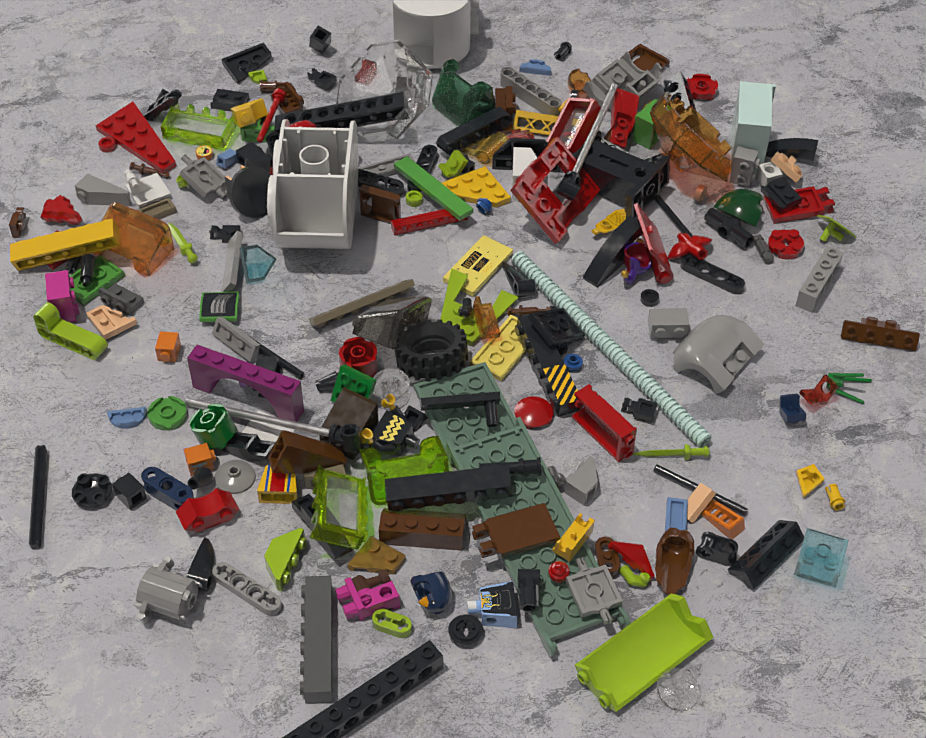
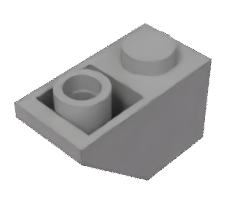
M591 456L585 462L582 461L573 474H569L565 481V494L583 506L597 493L598 479L594 458Z

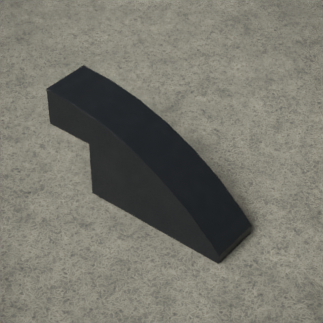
M630 215L614 230L599 249L583 275L585 281L598 287L624 264L625 248L643 234L639 220Z

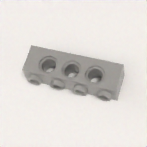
M826 246L799 290L795 306L813 313L840 268L844 252Z

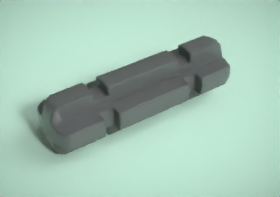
M754 235L753 243L761 257H763V261L766 264L772 263L774 256L762 235Z

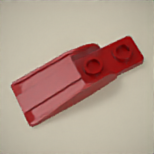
M617 88L613 96L609 142L620 148L626 147L628 135L634 126V118L637 114L639 102L638 95Z

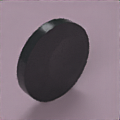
M250 166L242 168L233 176L228 194L230 203L237 213L249 218H258L267 214L268 182L271 175L268 171L260 167Z

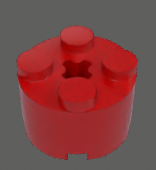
M363 337L347 339L343 346L339 348L340 366L345 364L372 378L375 377L378 369L376 345L371 340L370 342L364 340Z

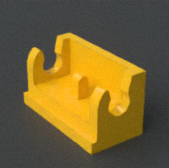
M582 513L577 515L575 521L552 549L554 553L569 562L593 533L595 520L589 518L587 522L583 521Z

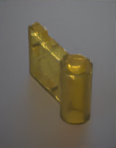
M497 132L495 135L492 134L486 137V140H480L461 150V152L477 157V160L482 164H489L493 159V154L508 141V138L504 133ZM478 146L476 150L470 149L471 147Z

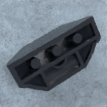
M510 138L493 154L492 169L513 170L514 147L531 148L538 158L549 143L545 139ZM556 164V166L551 170V172L560 173V167L558 166V164Z

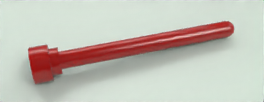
M275 89L272 94V105L257 137V142L259 143L263 142L278 105L284 102L286 98V92L282 89Z

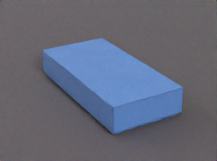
M667 497L665 531L669 528L686 530L687 499Z

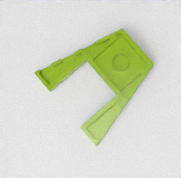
M451 269L440 319L443 323L451 321L453 326L456 324L460 325V329L465 330L467 344L472 346L486 333L491 325L493 326L497 322V319L502 314L504 315L507 312L508 307L517 303L518 296L501 290L488 315L472 309V314L469 318L460 317L458 309L462 304L455 301L467 282L468 275Z

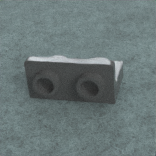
M116 283L108 290L102 287L99 289L100 300L103 304L109 305L129 316L144 303L143 297Z

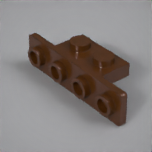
M512 86L496 88L495 108L501 107L513 117V113H516V93L512 92ZM511 122L508 127L496 133L512 134L513 123Z
M869 316L862 318L861 322L844 320L840 336L842 339L916 351L920 333L902 330L900 324H897L894 320H886L885 322Z

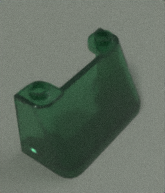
M452 58L447 60L442 66L432 96V105L452 122L460 126L494 109L493 87L483 81L473 85L456 74V71L459 70V63Z

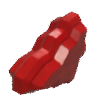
M61 195L54 200H46L40 216L42 220L47 222H67L72 225H78L83 221L80 214L74 210V205L71 204L70 199Z

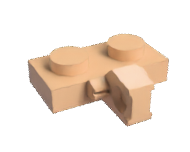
M777 151L770 160L794 182H797L803 175L801 173L802 170L794 164L797 159L792 155L788 159L785 154H780Z

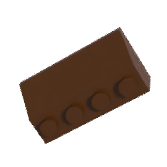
M384 508L380 516L379 541L395 546L462 551L466 514L408 509L389 511L388 508Z

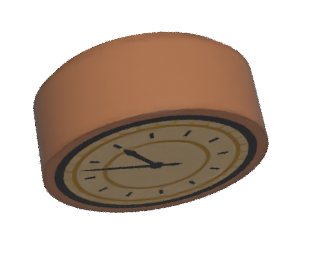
M701 184L697 187L694 193L695 201L700 203L703 201L707 193V186Z

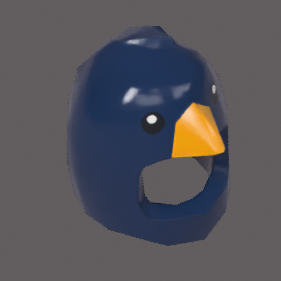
M443 571L417 575L411 578L410 583L418 603L422 605L425 611L440 614L448 608L452 600V590L449 580Z

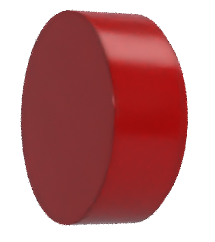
M104 137L98 142L99 149L102 152H112L116 148L115 140L112 137Z

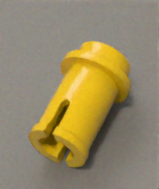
M829 484V487L826 486L825 491L830 500V507L835 511L842 510L845 507L846 500L841 496L838 485Z

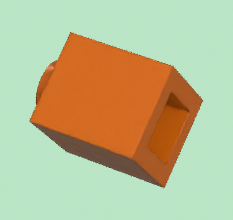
M159 332L155 346L158 361L177 362L181 347L179 333Z
M207 443L183 449L190 476L199 467H205L211 471L214 470L215 453L213 449L209 450Z

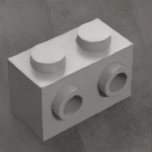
M738 146L733 159L730 183L749 187L751 181H755L757 171L754 170L758 168L760 161L757 158V150Z
M687 308L649 309L648 327L650 338H681L688 335L690 324Z

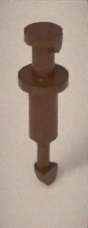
M131 162L129 167L130 170H138L141 175L144 173L149 175L158 173V175L168 178L170 175L168 172L164 174L157 169L146 167L144 163L139 166Z
M519 305V309L508 307L507 313L508 316L519 314L520 317L534 312L551 310V307L546 306V309H539L537 307H523V305Z

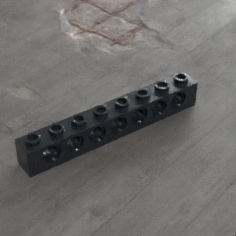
M403 91L275 115L274 131L280 133L283 119H288L290 124H293L294 121L308 120L314 124L321 125L322 128H350L351 121H356L357 127L404 119L408 118V101Z
M430 640L282 738L343 737L443 669L442 653Z

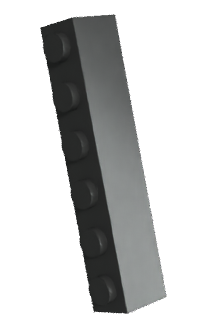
M331 575L305 576V585H301V597L305 598V604H301V617H305V622L301 623V636H304V642H300V653L304 655V661H300V675H304V681H300V695H304L305 704L332 702Z

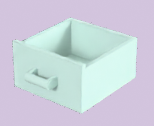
M740 81L731 128L730 170H732L733 159L738 146L757 150V158L760 159L759 164L764 163L772 127V103L776 85Z

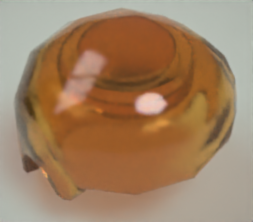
M577 68L569 74L567 86L570 91L579 90V95L586 93L583 87L588 80L591 82V79L587 72L583 73Z

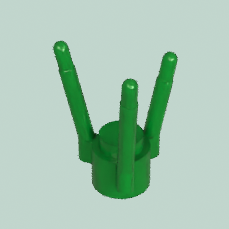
M828 373L826 388H831V393H837L864 404L863 400L838 388H842L843 381L870 383L872 379L856 378L864 377L863 373Z

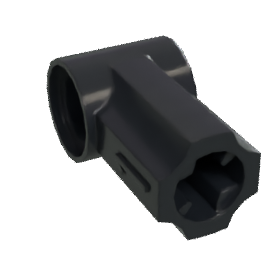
M518 569L517 584L518 588H520V610L524 612L536 611L539 608L540 569Z

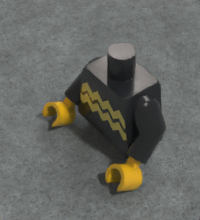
M388 394L386 399L381 401L382 407L389 408L390 410L385 411L373 432L368 428L361 432L362 444L368 443L370 449L380 456H400L406 447L416 450L420 443L419 438L413 437V425L400 408L394 405L395 397L392 394Z

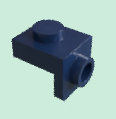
M798 393L781 395L779 413L784 420L791 424L806 421V412L800 406V395Z

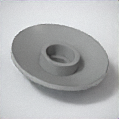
M231 460L225 462L216 470L215 484L219 489L229 491L231 494L242 493L253 485L255 471L245 461Z

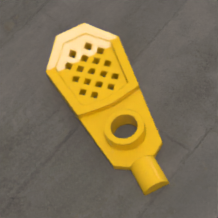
M625 209L615 210L606 216L605 219L595 225L596 228L591 230V232L597 235L614 231L626 219Z

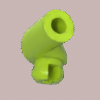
M624 565L619 569L621 575L631 586L643 588L650 581L649 574L644 572L640 573V575H635L628 565Z

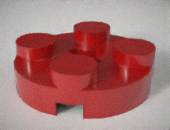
M694 74L692 78L687 79L693 99H714L718 91L716 79L715 81L712 80L711 76L707 74Z
M795 229L773 230L768 239L767 246L772 254L774 252L778 255V258L790 260L797 258L798 254L803 252L804 240L799 235V231Z

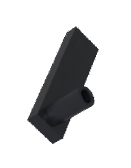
M500 391L425 397L420 399V410L484 406L487 427L498 426L496 405H499L501 400Z

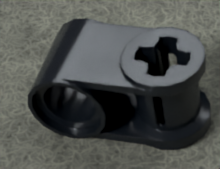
M704 532L702 534L701 544L695 550L700 558L714 561L724 566H732L736 562L738 544L735 540L716 535L712 532Z

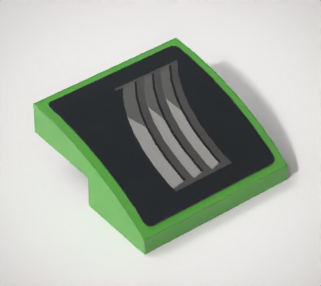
M239 292L202 293L199 322H216L217 317H224L227 321H237Z

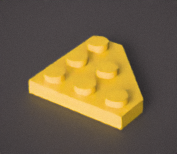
M486 166L442 182L444 186L459 198L465 199V202L477 204L479 198H487L494 208L511 202V196Z

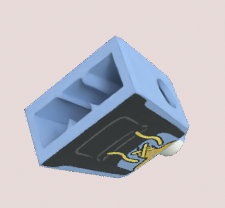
M513 581L481 587L479 589V600L467 601L468 614L480 613L481 623L484 626L517 628V609Z

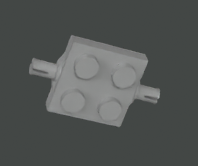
M186 154L181 157V160L188 166L182 169L179 175L203 198L214 192L222 199L227 196V193L221 188L225 185V176L205 157L194 161Z
M581 557V560L578 558L576 563L580 571L574 575L567 576L565 582L581 617L600 614L604 624L611 623L613 619L608 610L621 606L623 600L607 566L588 568L584 557Z

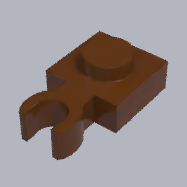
M17 207L15 213L12 214L9 222L12 238H20L21 232L25 229L24 219L26 218V213H23L24 207Z

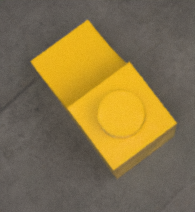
M263 98L231 108L235 124L239 128L256 123V120L268 114Z

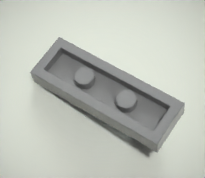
M217 317L212 334L249 362L256 361L260 344L238 329L232 322H228L224 317Z

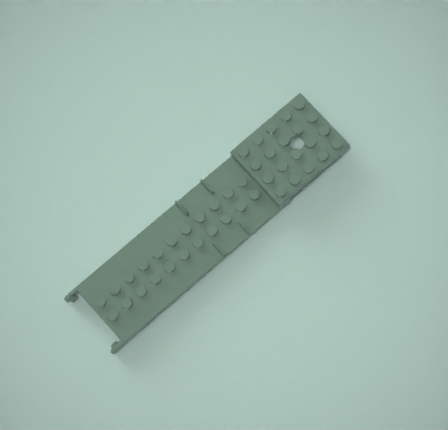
M486 362L460 369L461 371L458 373L452 372L451 377L442 376V380L432 378L430 381L414 384V390L419 401L425 397L500 391L501 400L499 405H496L498 426L487 427L484 406L425 411L450 464H455L458 470L479 468V463L517 462L520 458L534 460L537 457H541L520 417L515 419ZM542 457L541 476H538V474H525L521 477L519 474H510L512 497L487 499L483 502L473 501L481 516L482 523L488 518L545 503L560 538L575 520ZM587 542L583 544L570 562L552 551L555 543L501 558L518 594H520V588H518L517 584L518 569H540L539 608L536 611L528 612L550 657L555 656V650L558 649L555 640L604 623L600 614H592L582 618L566 582L556 583L548 575L549 566L556 561H562L569 566V576L578 573L580 569L576 560L578 558L581 560V557H584L588 568L599 567ZM622 606L608 610L611 618H617L620 626L623 625L625 628L631 624L630 618Z

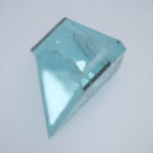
M257 244L239 248L246 283L264 280L277 258Z

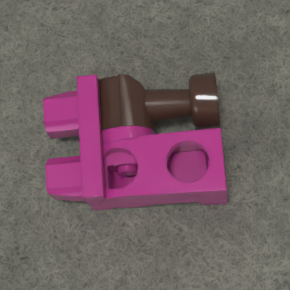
M386 568L379 570L378 576L368 579L361 575H356L352 579L351 577L344 579L345 585L335 589L339 603L351 600V603L342 606L346 619L358 616L359 620L362 621L366 617L372 616L378 609L392 608L394 610L401 607L399 594Z

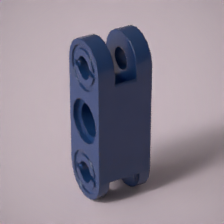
M148 467L141 473L145 492L176 511L188 498H194L193 491L188 485L157 467Z

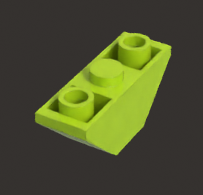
M298 528L273 538L264 555L266 568L278 591H282L284 585L289 583L291 570L298 564L299 553L306 547L307 538H305L303 528Z

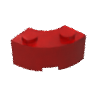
M215 488L211 493L203 497L188 498L179 507L176 514L184 530L201 532L232 520L233 516L240 509L231 492Z

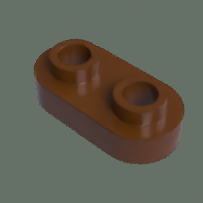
M601 537L595 543L597 563L599 567L603 565L611 567L608 570L612 577L619 572V555L616 550H610L608 547L610 542L614 540L610 537Z

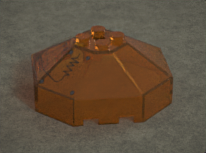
M666 91L652 106L650 111L661 148L664 151L662 155L669 156L680 172L686 171L727 182L729 173L732 171V160L725 156L732 149L730 144L725 139L721 142L718 139L721 133L693 107L683 108L685 103L678 98H675L673 101L669 98L672 95Z

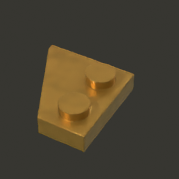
M370 536L347 565L351 571H354L355 568L367 569V572L376 573L386 568L388 574H395L406 560V556Z

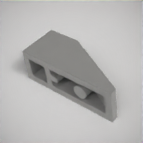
M86 174L75 185L77 198L91 205L130 206L132 204L129 191L90 174Z

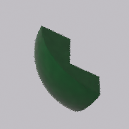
M736 189L723 195L713 208L724 214L732 215L747 225L756 227L762 212V207L759 204L763 198L761 194L755 191Z

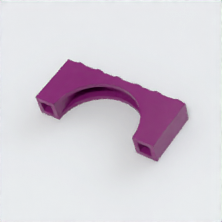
M198 344L187 357L192 385L195 389L210 394L219 382V379H233L245 383L261 393L273 406L278 418L297 422L304 412L302 387L299 380Z

